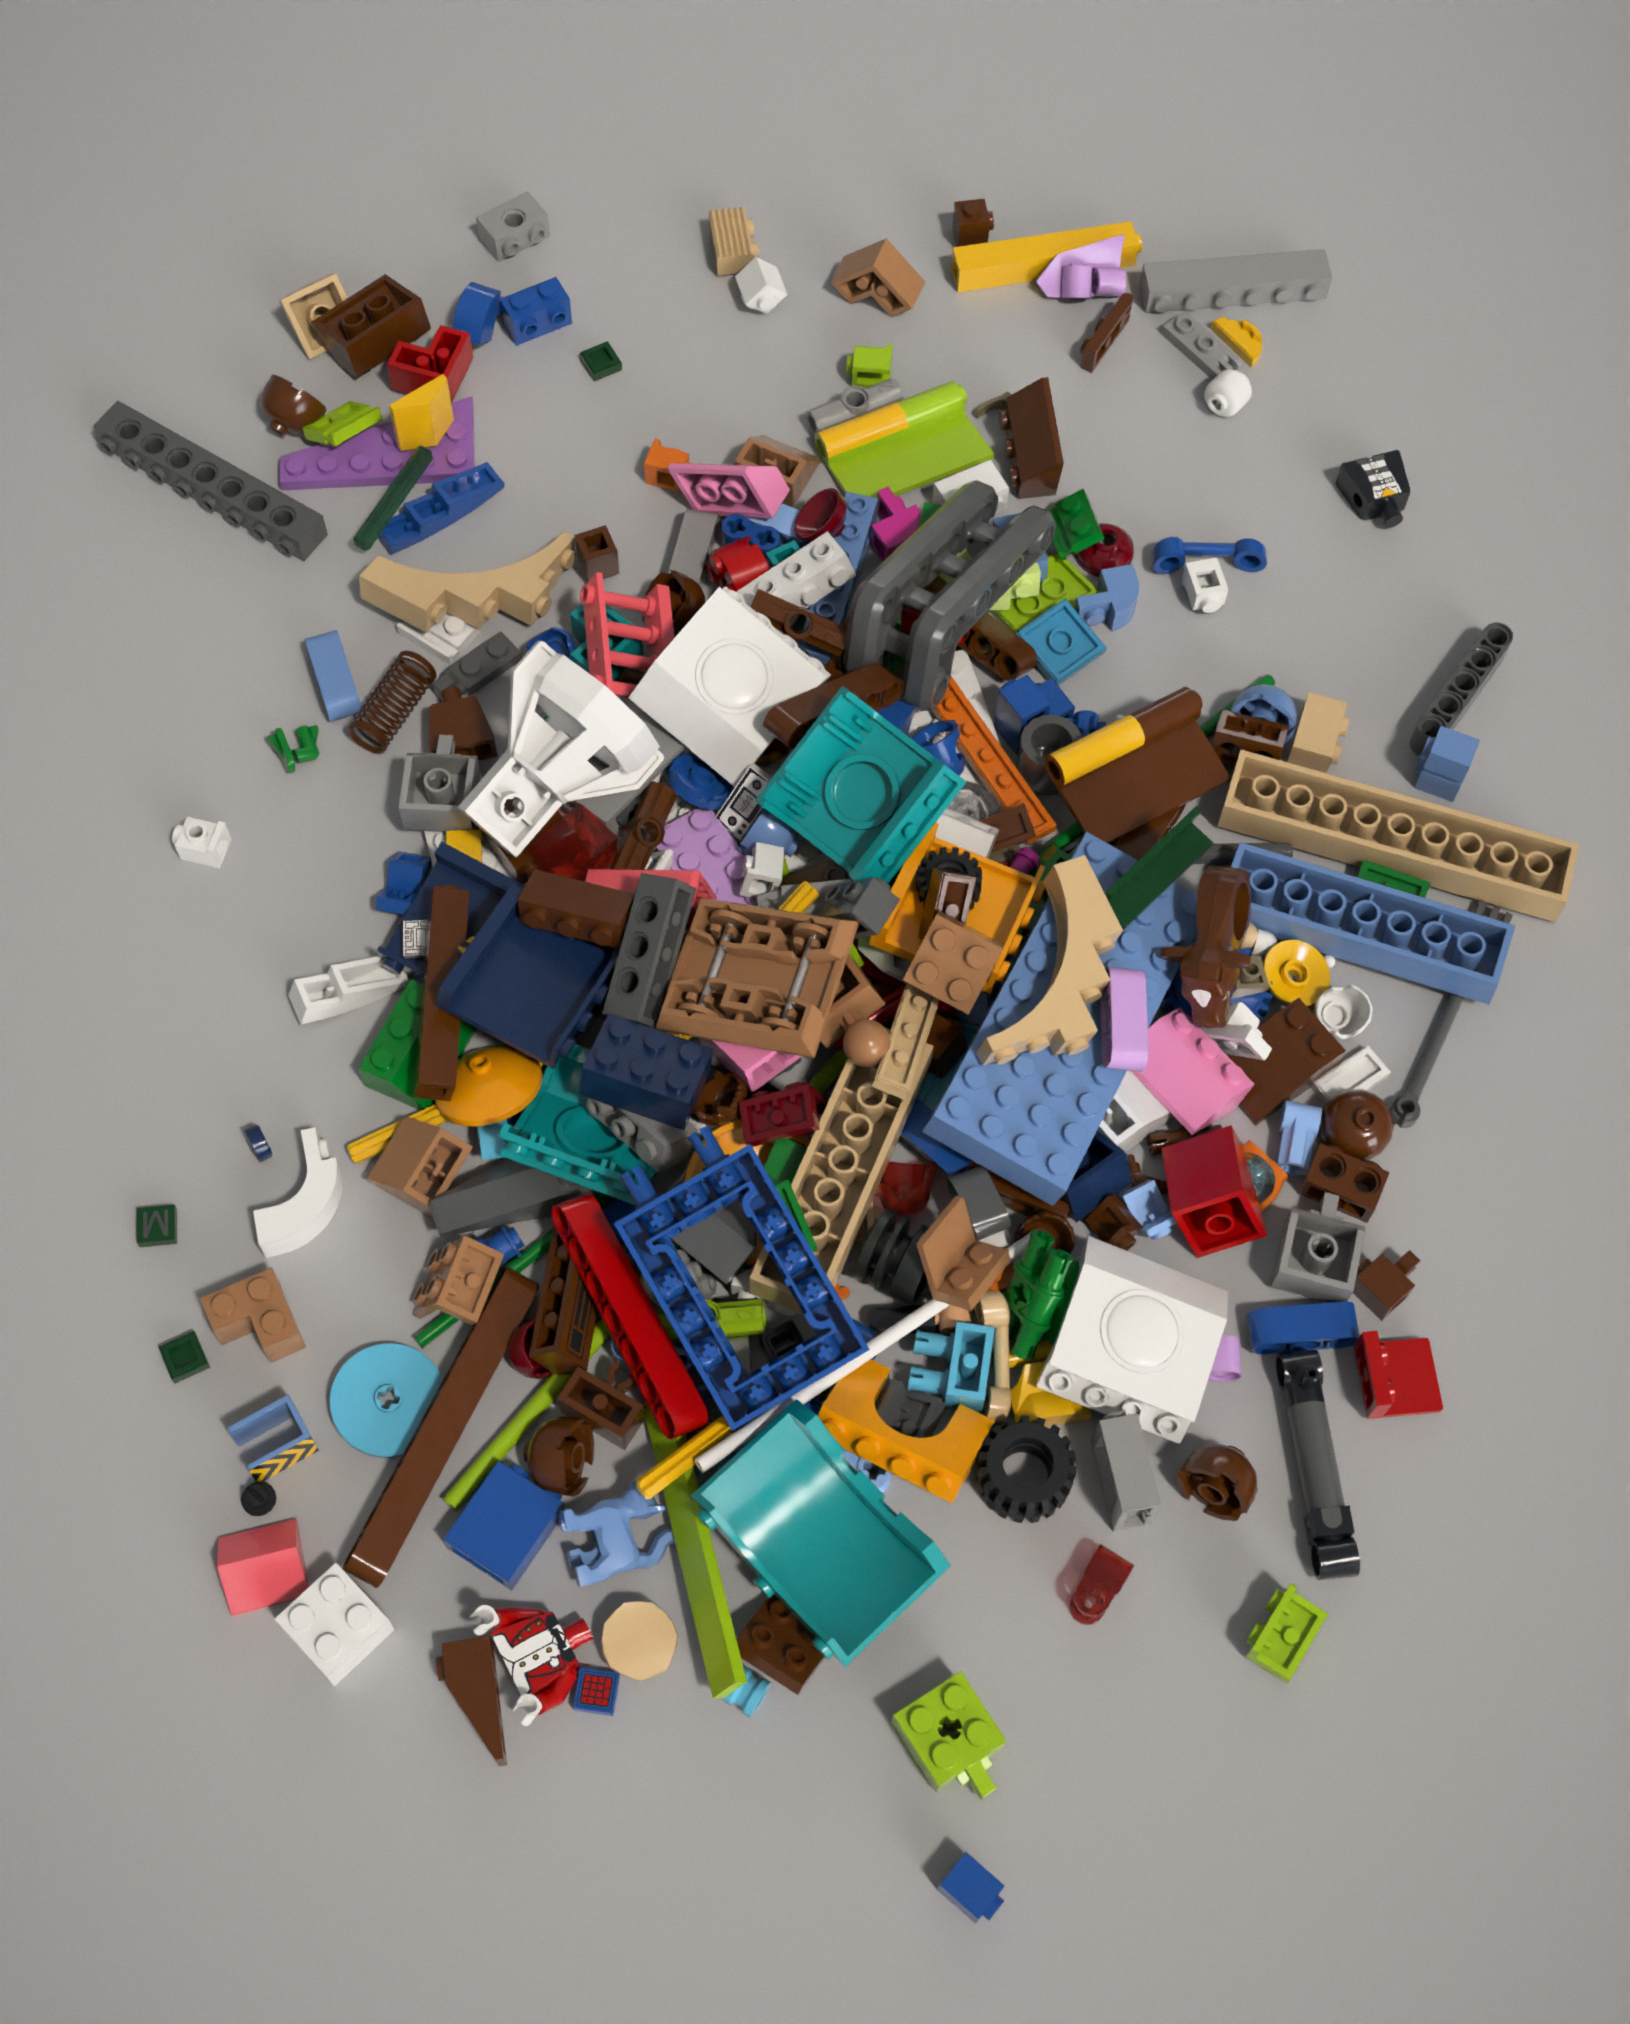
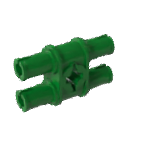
M1037 1230L1031 1231L1030 1239L1022 1258L1017 1259L1013 1264L1014 1272L1007 1290L1002 1292L1010 1310L1009 1338L1015 1340L1014 1345L1011 1347V1352L1016 1357L1024 1360L1026 1358L1028 1360L1034 1359L1043 1333L1052 1327V1316L1058 1301L1064 1297V1288L1062 1287L1070 1263L1073 1261L1072 1255L1066 1251L1050 1249L1055 1239L1051 1234L1041 1230L1039 1232Z

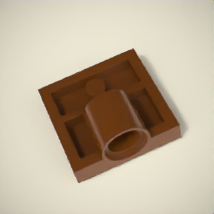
M774 1594L767 1598L736 1638L743 1660L797 1695L825 1659L812 1644L815 1637Z

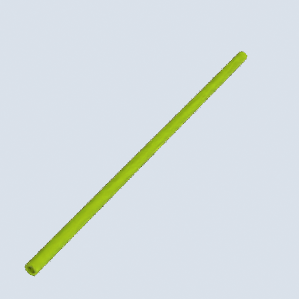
M844 1048L841 1051L837 1050L809 1082L819 1093L823 1094L841 1074L848 1059ZM671 1239L677 1250L683 1249ZM640 1273V1275L638 1276V1279H639V1281H640V1283H641V1285H642V1278H641V1273ZM603 1318L595 1324L589 1360L611 1336ZM573 1373L559 1376L551 1374L442 1498L448 1506L457 1511L486 1479L496 1463L507 1455L557 1398Z

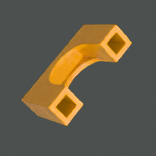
M870 1359L839 1380L823 1403L818 1415L843 1449L953 1504L978 1459L982 1444L986 1436H989L995 1421L960 1404L947 1427L938 1435L927 1438L907 1436L889 1427L880 1418L875 1408L877 1401L882 1395L891 1371L890 1368Z

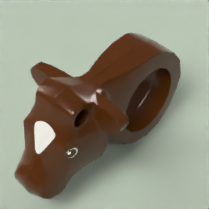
M1209 866L1205 869L1198 889L1194 942L1187 947H1163L1160 951V958L1181 964L1180 990L1191 1006L1193 1023L1208 1029L1223 1028L1227 1024L1231 1012V997L1240 976V968L1249 967L1251 961L1250 956L1237 953L1245 940L1251 914L1249 875L1246 870L1241 868Z

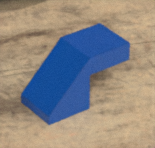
M398 851L389 860L387 887L377 896L376 910L405 915L428 877L432 864L431 857Z

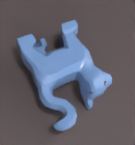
M637 1479L629 1482L627 1490L620 1497L601 1500L584 1512L575 1514L572 1509L560 1510L558 1516L563 1532L591 1531L594 1549L589 1552H583L579 1548L567 1552L570 1568L576 1569L578 1587L605 1581L619 1572L633 1569H649L660 1563L667 1546L670 1544L676 1545L672 1528L665 1529L655 1536L648 1552H639L631 1532L629 1519H647L665 1511V1506L657 1504L654 1496L651 1499H645L636 1488Z

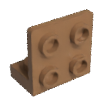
M955 1196L917 1242V1249L933 1300L970 1311L973 1310L1011 1261L1008 1249L976 1241L965 1200L960 1196Z
M465 1235L451 1243L448 1242L440 1250L436 1249L427 1264V1270L430 1271L426 1284L422 1283L413 1298V1303L417 1305L413 1316L421 1319L436 1310H440L470 1325L476 1324L504 1254Z

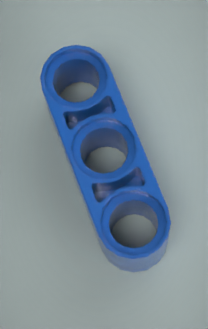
M1348 1301L1266 1307L1252 1310L1246 1314L1252 1352L1255 1354L1345 1348L1353 1346L1360 1336L1354 1303Z

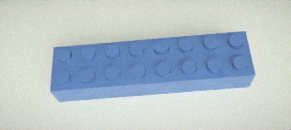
M1239 843L1231 867L1241 868L1248 872L1251 887L1250 922L1256 928L1274 934L1278 940H1300L1310 944L1320 953L1478 1002L1490 1004L1500 980L1516 925L1249 844Z

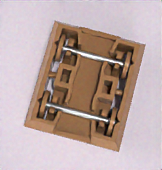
M702 897L671 977L656 1029L815 1058L859 923L846 919ZM785 934L794 936L793 944L790 943Z

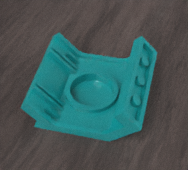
M842 686L755 801L844 868L853 880L876 877L888 884L963 788L966 781Z
M575 1044L567 1059L560 1057L553 1069L547 1066L542 1086L537 1096L525 1108L515 1126L503 1123L498 1137L505 1142L499 1156L637 1206L624 1182L621 1181L620 1176L628 1171L638 1185L639 1182L631 1169L642 1164L643 1170L652 1184L658 1173L641 1160L628 1145L618 1139L612 1131L597 1118L593 1117L585 1108L587 1097L579 1095L582 1067L589 1055L590 1049Z

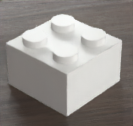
M334 1563L274 1619L333 1686H336L395 1630L389 1619L337 1563Z

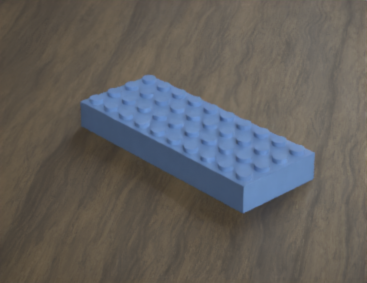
M1087 831L1069 858L1071 860L1086 855L1104 893L1138 861ZM1174 882L1121 933L1115 941V947L1112 950L1099 955L1104 967L1144 971L1146 977L1148 1028L1180 966V963L1160 958L1161 948L1187 947L1195 936L1198 894L1177 882ZM1048 897L922 1132L1054 1206L1067 1191L1127 1070L1109 1069L1103 1066L1100 999L1086 1005L1098 1030L1089 1041L1090 1046L1086 1050L1071 1056L1068 1052L1054 1056L1050 1046H1048L1044 1050L1033 1054L1029 1050L1018 1053L1015 1059L1002 1065H997L996 1061L983 1066L976 1052L985 1039L1004 1031L1030 1013L1043 999L1050 984L1057 953V929L1050 897Z

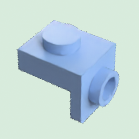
M1148 1179L1118 1195L1119 1200L1143 1226L1136 1236L1150 1237L1151 1240H1155L1169 1234L1172 1231L1170 1226L1177 1223L1172 1213H1169L1154 1180Z

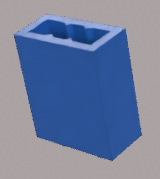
M498 1461L443 1540L448 1550L512 1591L559 1523L558 1514L560 1510L565 1508L563 1502L560 1501L562 1495L543 1490L529 1481L530 1475L518 1465L511 1463L507 1467Z

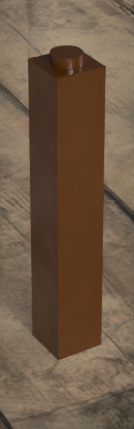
M453 885L434 886L429 900L414 1098L451 1101L456 1087L460 1018L436 1006L440 986L460 959L461 955L457 949L460 944L466 941L470 890L459 889Z

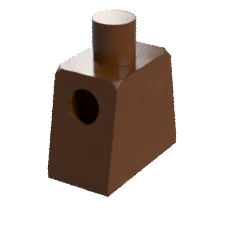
M458 687L443 689L441 691L442 702L432 704L429 707L430 753H436L439 734L454 736L455 754L477 756L478 761L498 757L494 734L478 699L474 696L462 698Z

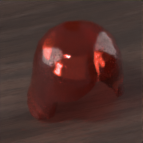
M889 1162L878 1188L882 1207L884 1209L890 1207L898 1211L899 1216H914L922 1212L930 1198L932 1181L937 1165L933 1163L905 1164Z

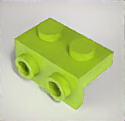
M1292 1583L1288 1585L1284 1592L1278 1588L1275 1590L1265 1607L1266 1610L1271 1612L1264 1625L1257 1621L1245 1641L1251 1645L1245 1657L1286 1684L1291 1680L1328 1616L1327 1612L1295 1593L1298 1587Z

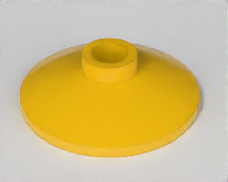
M1285 940L1277 943L1266 954L1263 965L1269 990L1283 1003L1289 1005L1300 998L1308 1007L1314 1005L1319 996L1329 989L1330 970L1322 954L1310 944L1300 940ZM1288 974L1293 975L1295 981H1293Z

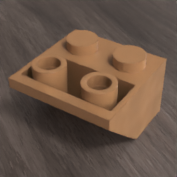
M760 435L748 438L736 457L734 465L777 466L790 489L782 503L794 507L818 467L821 458L767 436Z
M405 1116L366 1180L431 1217L430 1201L447 1191L473 1146L440 1127Z

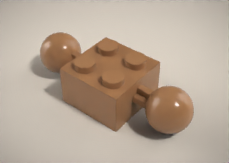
M785 934L790 943L793 944L794 936ZM850 953L820 1041L828 1048L844 1036L843 1048L848 1059L861 1067H873L878 1065L882 1057L888 1052L891 1039L888 1031L882 1024L866 1018L886 1003Z

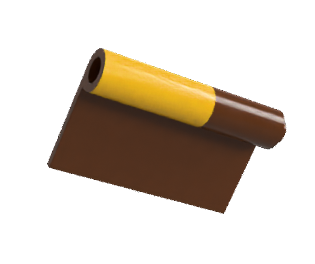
M1183 687L1045 757V766L1051 780L1084 834L1087 831L1104 842L1110 843L1231 780L1230 775L1196 721L1201 715L1203 703L1200 695L1195 690Z

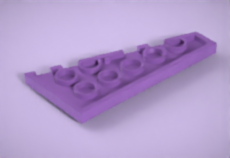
M473 397L451 403L454 421L437 446L401 451L397 447L393 423L389 422L363 430L337 446L318 444L280 456L281 489L302 490L435 483L475 467Z

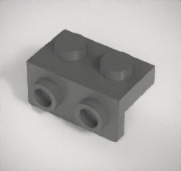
M893 1378L888 1389L881 1396L880 1407L877 1413L889 1427L897 1432L911 1437L927 1438L932 1437L946 1404L939 1397L913 1390L908 1391L901 1380Z

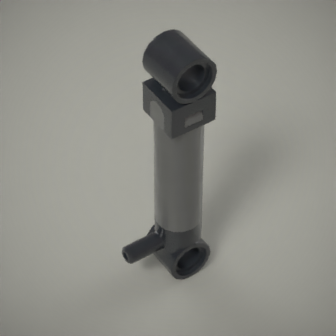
M1317 1350L1278 1353L1276 1356V1373L1280 1389L1285 1394L1307 1512L1304 1518L1308 1546H1311V1561L1317 1580L1356 1577L1360 1573L1359 1552L1355 1539L1351 1537L1355 1531L1350 1505L1345 1506L1322 1390L1323 1368L1319 1352Z

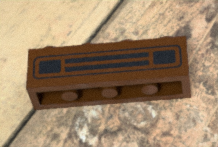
M553 1226L528 1357L556 1376L574 1373L577 1367L585 1371L587 1370L598 1309L555 1226Z

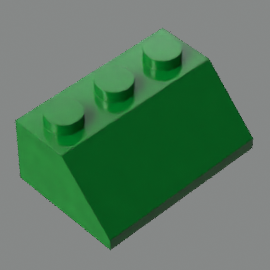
M411 979L358 1069L364 1086L421 1111L434 1105L436 1101L413 1097L422 983ZM460 1019L458 1059L461 1058L477 1030L476 1027Z

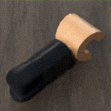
M922 1305L902 1306L900 1308H875L869 1314V1327L876 1330V1335L878 1336ZM950 1305L908 1334L916 1333L917 1330L935 1332V1325H939L941 1333H955L957 1321L974 1324L973 1312Z

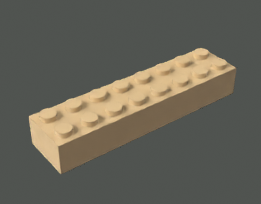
M928 1043L925 1045L907 1100L871 1087L878 1065L861 1067L847 1059L819 1121L820 1130L814 1132L792 1181L791 1187L817 1246V1251L813 1253L834 1288L931 1066L934 1046ZM763 1246L749 1277L750 1294L803 1314L772 1258Z

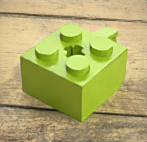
M962 1671L893 1715L892 1726L935 1792H938L954 1780H957L961 1786L969 1782L980 1800L996 1790V1786L986 1770L992 1767L989 1757L1003 1749L1007 1740ZM944 1724L948 1728L954 1726L957 1729L955 1740L949 1735L941 1737L940 1733Z

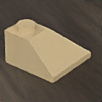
M336 273L327 274L279 300L308 359L328 350L313 329L311 322L348 298Z

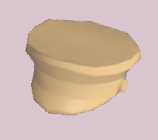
M625 1602L603 1624L601 1637L602 1654L610 1669L640 1682L668 1669L679 1637L671 1618L654 1603Z

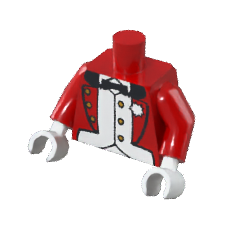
M481 1605L469 1615L470 1618L480 1617L484 1621V1624L477 1626L473 1630L476 1635L481 1636L491 1628L495 1629L490 1634L521 1695L512 1707V1711L523 1708L529 1713L522 1720V1725L529 1726L537 1715H541L564 1702L577 1680L576 1672L580 1669L573 1650L593 1640L592 1634L583 1618L561 1628L553 1612L546 1613L540 1608L508 1607L493 1609L491 1606Z

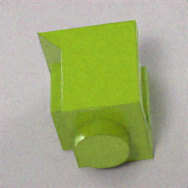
M893 342L884 348L854 346V355L847 356L846 374L852 375V386L866 388L890 379Z

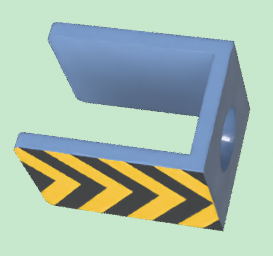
M289 1394L227 1428L237 1446H242L290 1418H295L303 1435L247 1465L250 1474L256 1482H263L319 1451Z

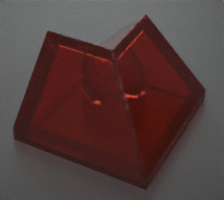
M578 803L531 844L528 849L544 872L585 881L588 869H605L613 862L617 853L618 837L583 804Z

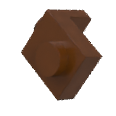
M1115 1194L1107 1196L1085 1219L1103 1242L1126 1251L1134 1246L1136 1243L1134 1236L1143 1228Z

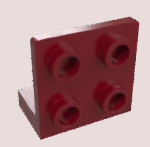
M805 1082L788 1084L785 1086V1090L773 1093L770 1091L756 1092L750 1096V1099L739 1101L744 1142L746 1145L751 1144L754 1147L820 1130L818 1114L824 1112L829 1100L809 1083Z

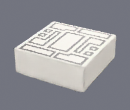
M427 920L403 921V956L405 959L425 957Z

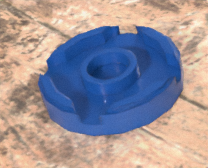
M681 754L674 758L667 772V778L673 790L685 801L699 808L708 810L721 809L731 794L733 785L708 764L696 759V754Z

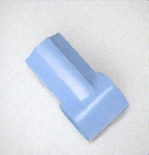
M1285 1100L1279 1121L1278 1131L1282 1133L1276 1164L1287 1175L1307 1174L1313 1140L1317 1137L1321 1122V1107Z

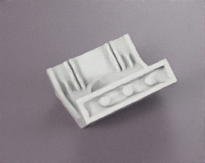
M719 586L653 662L629 696V699L736 787L748 767L756 763L775 739L763 728V721L767 713L775 705L825 684L831 674L825 670L819 660L808 656L802 651L794 639L783 635L771 625L770 620L765 615L756 612L747 605L739 593L728 589L726 586L724 588Z
M1088 1236L1077 1259L1079 1261V1273L1054 1345L1037 1379L1036 1387L1105 1415L1116 1411H1125L1126 1415L1138 1413L1141 1429L1180 1444L1190 1423L1195 1422L1227 1322L1228 1291Z

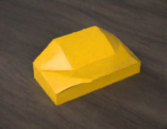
M1046 1361L1024 1365L1017 1384L1010 1389L1012 1395L1011 1413L1015 1423L1019 1422L1021 1416H1029V1422L1036 1423L1038 1417L1045 1419L1044 1426L1090 1420L1092 1416L1090 1408L1036 1387L1037 1379Z

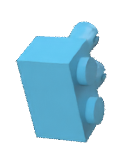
M957 1321L955 1333L951 1332L950 1336L917 1330L913 1354L946 1358L947 1363H950L949 1369L946 1368L945 1372L911 1366L908 1391L914 1390L942 1395L941 1399H945L946 1409L957 1410L958 1406L962 1404L981 1414L985 1401L995 1327Z

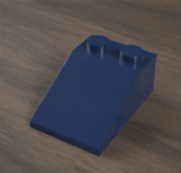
M1096 1132L1067 1191L1059 1199L1068 1204V1216L1076 1223L1095 1210L1107 1196L1117 1194L1133 1182L1125 1151L1100 1132Z

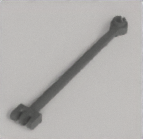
M1480 900L1475 913L1483 915L1487 903ZM1493 906L1488 917L1496 919L1500 909ZM1506 912L1501 921L1510 923L1513 914ZM1450 993L1404 1096L1398 1097L1390 1108L1394 1125H1396L1404 1112L1401 1109V1105L1409 1107L1412 1112L1406 1113L1400 1128H1408L1416 1123L1420 1115L1418 1100L1464 997Z

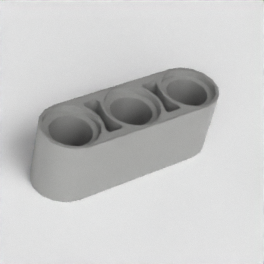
M686 509L668 574L671 573L670 570L683 573L696 581L703 589L707 575L705 564L710 563L709 555L714 550L719 530L720 514Z

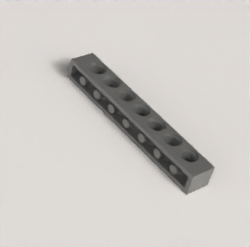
M118 400L93 425L98 438L97 443L104 452L109 455L115 454L124 459L130 467L134 469L140 468L147 472L156 482L170 485L181 496L185 498L191 497L200 502L206 510L221 514L232 525L244 527L251 531L260 541H268L274 544L287 556L291 557L293 555L305 561L328 535L323 515Z

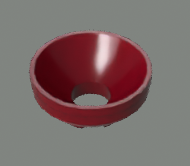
M827 488L810 498L796 518L794 525L796 536L808 544L827 531L833 538L838 537L845 528L844 521L846 519V501L841 493L834 488Z
M1099 523L1102 533L1111 535L1116 542L1109 546L1098 542L1075 554L1077 563L1084 571L1100 577L1102 569L1131 564L1134 554L1133 541L1130 535L1119 526Z

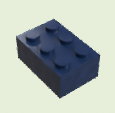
M609 1013L582 1067L579 1095L685 1131L709 1077L713 1048Z

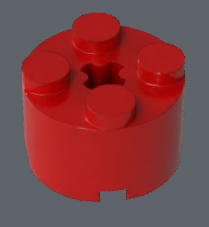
M746 536L710 552V563L705 564V571L711 583L716 582L718 587L724 588L726 586L728 589L736 592L770 570L757 544L749 545L751 537Z

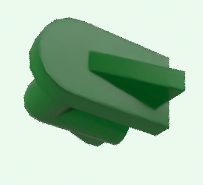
M306 725L300 726L295 730L301 748L292 749V752L282 728H276L274 735L267 736V741L279 755L287 774L295 772V762L299 764L318 758L319 749L316 742L319 729L317 725L310 727Z

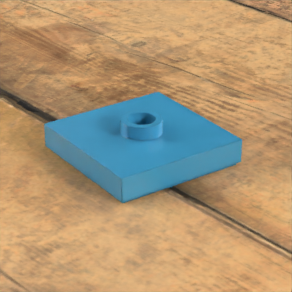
M1066 598L1016 633V635L1034 648L1037 654L1036 666L1048 680L1052 678L1058 686L1104 654L1107 649Z

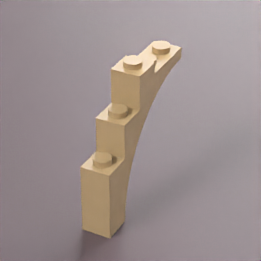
M563 531L552 543L530 557L504 567L481 572L441 573L425 571L393 562L378 555L359 575L361 599L426 633L436 623H440L446 613L461 619L477 629H480L488 619L492 620L498 613V610L532 626L540 616L543 617L547 614L552 603L550 590L556 585L558 577L564 570H569L576 560L575 536Z
M1086 855L1053 865L1043 880L1051 900L1057 929V953L1051 981L1043 999L1030 1013L1004 1031L985 1039L976 1052L982 1066L995 1061L997 1065H1002L1015 1059L1018 1053L1029 1050L1033 1054L1044 1050L1048 1046H1050L1054 1056L1068 1052L1070 1056L1075 1055L1090 1046L1089 1041L1098 1031L1086 1005L1102 997L1101 992L1111 981L1099 955H1103L1115 947L1114 943L1123 932V929Z

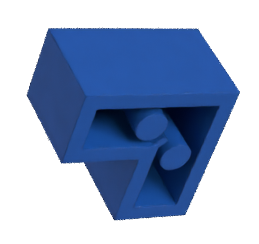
M1025 675L1018 680H1009L999 689L994 727L1017 756L1024 727L1032 719L1042 715H1057L1073 719L1075 706L1052 678L1041 684L1034 683L1028 675Z

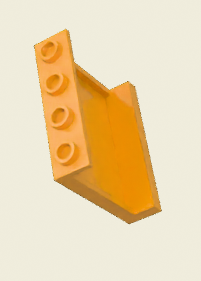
M935 822L903 864L891 889V892L900 901L879 934L871 936L869 945L912 962L923 941L918 937L924 911V901H919L918 892H916L918 866L921 865V860L924 857L928 859L929 852L933 850L937 855L940 854V848L946 847L947 853H952V847L959 848V855H962L965 850L970 853V860L975 857L978 861V867L982 869L980 898L978 903L974 902V908L969 911L966 925L1005 945L981 990L991 994L996 981L1003 983L1009 971L1011 963L1006 961L1008 954L1015 956L1023 938L1022 935L1018 934L1020 927L1027 929L1035 912V909L1030 907L1032 901L1039 903L1043 895L1045 885L1041 879L1045 866L1040 865L1036 876H1030L936 838L939 824Z

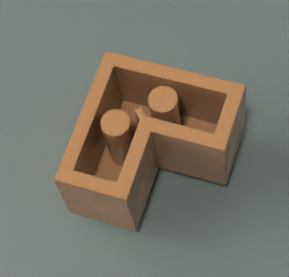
M886 238L844 256L831 284L850 304L872 296L892 317L913 309L925 281Z
M272 1267L200 1298L211 1328L221 1345L256 1331L261 1346L271 1363L306 1348L282 1286Z

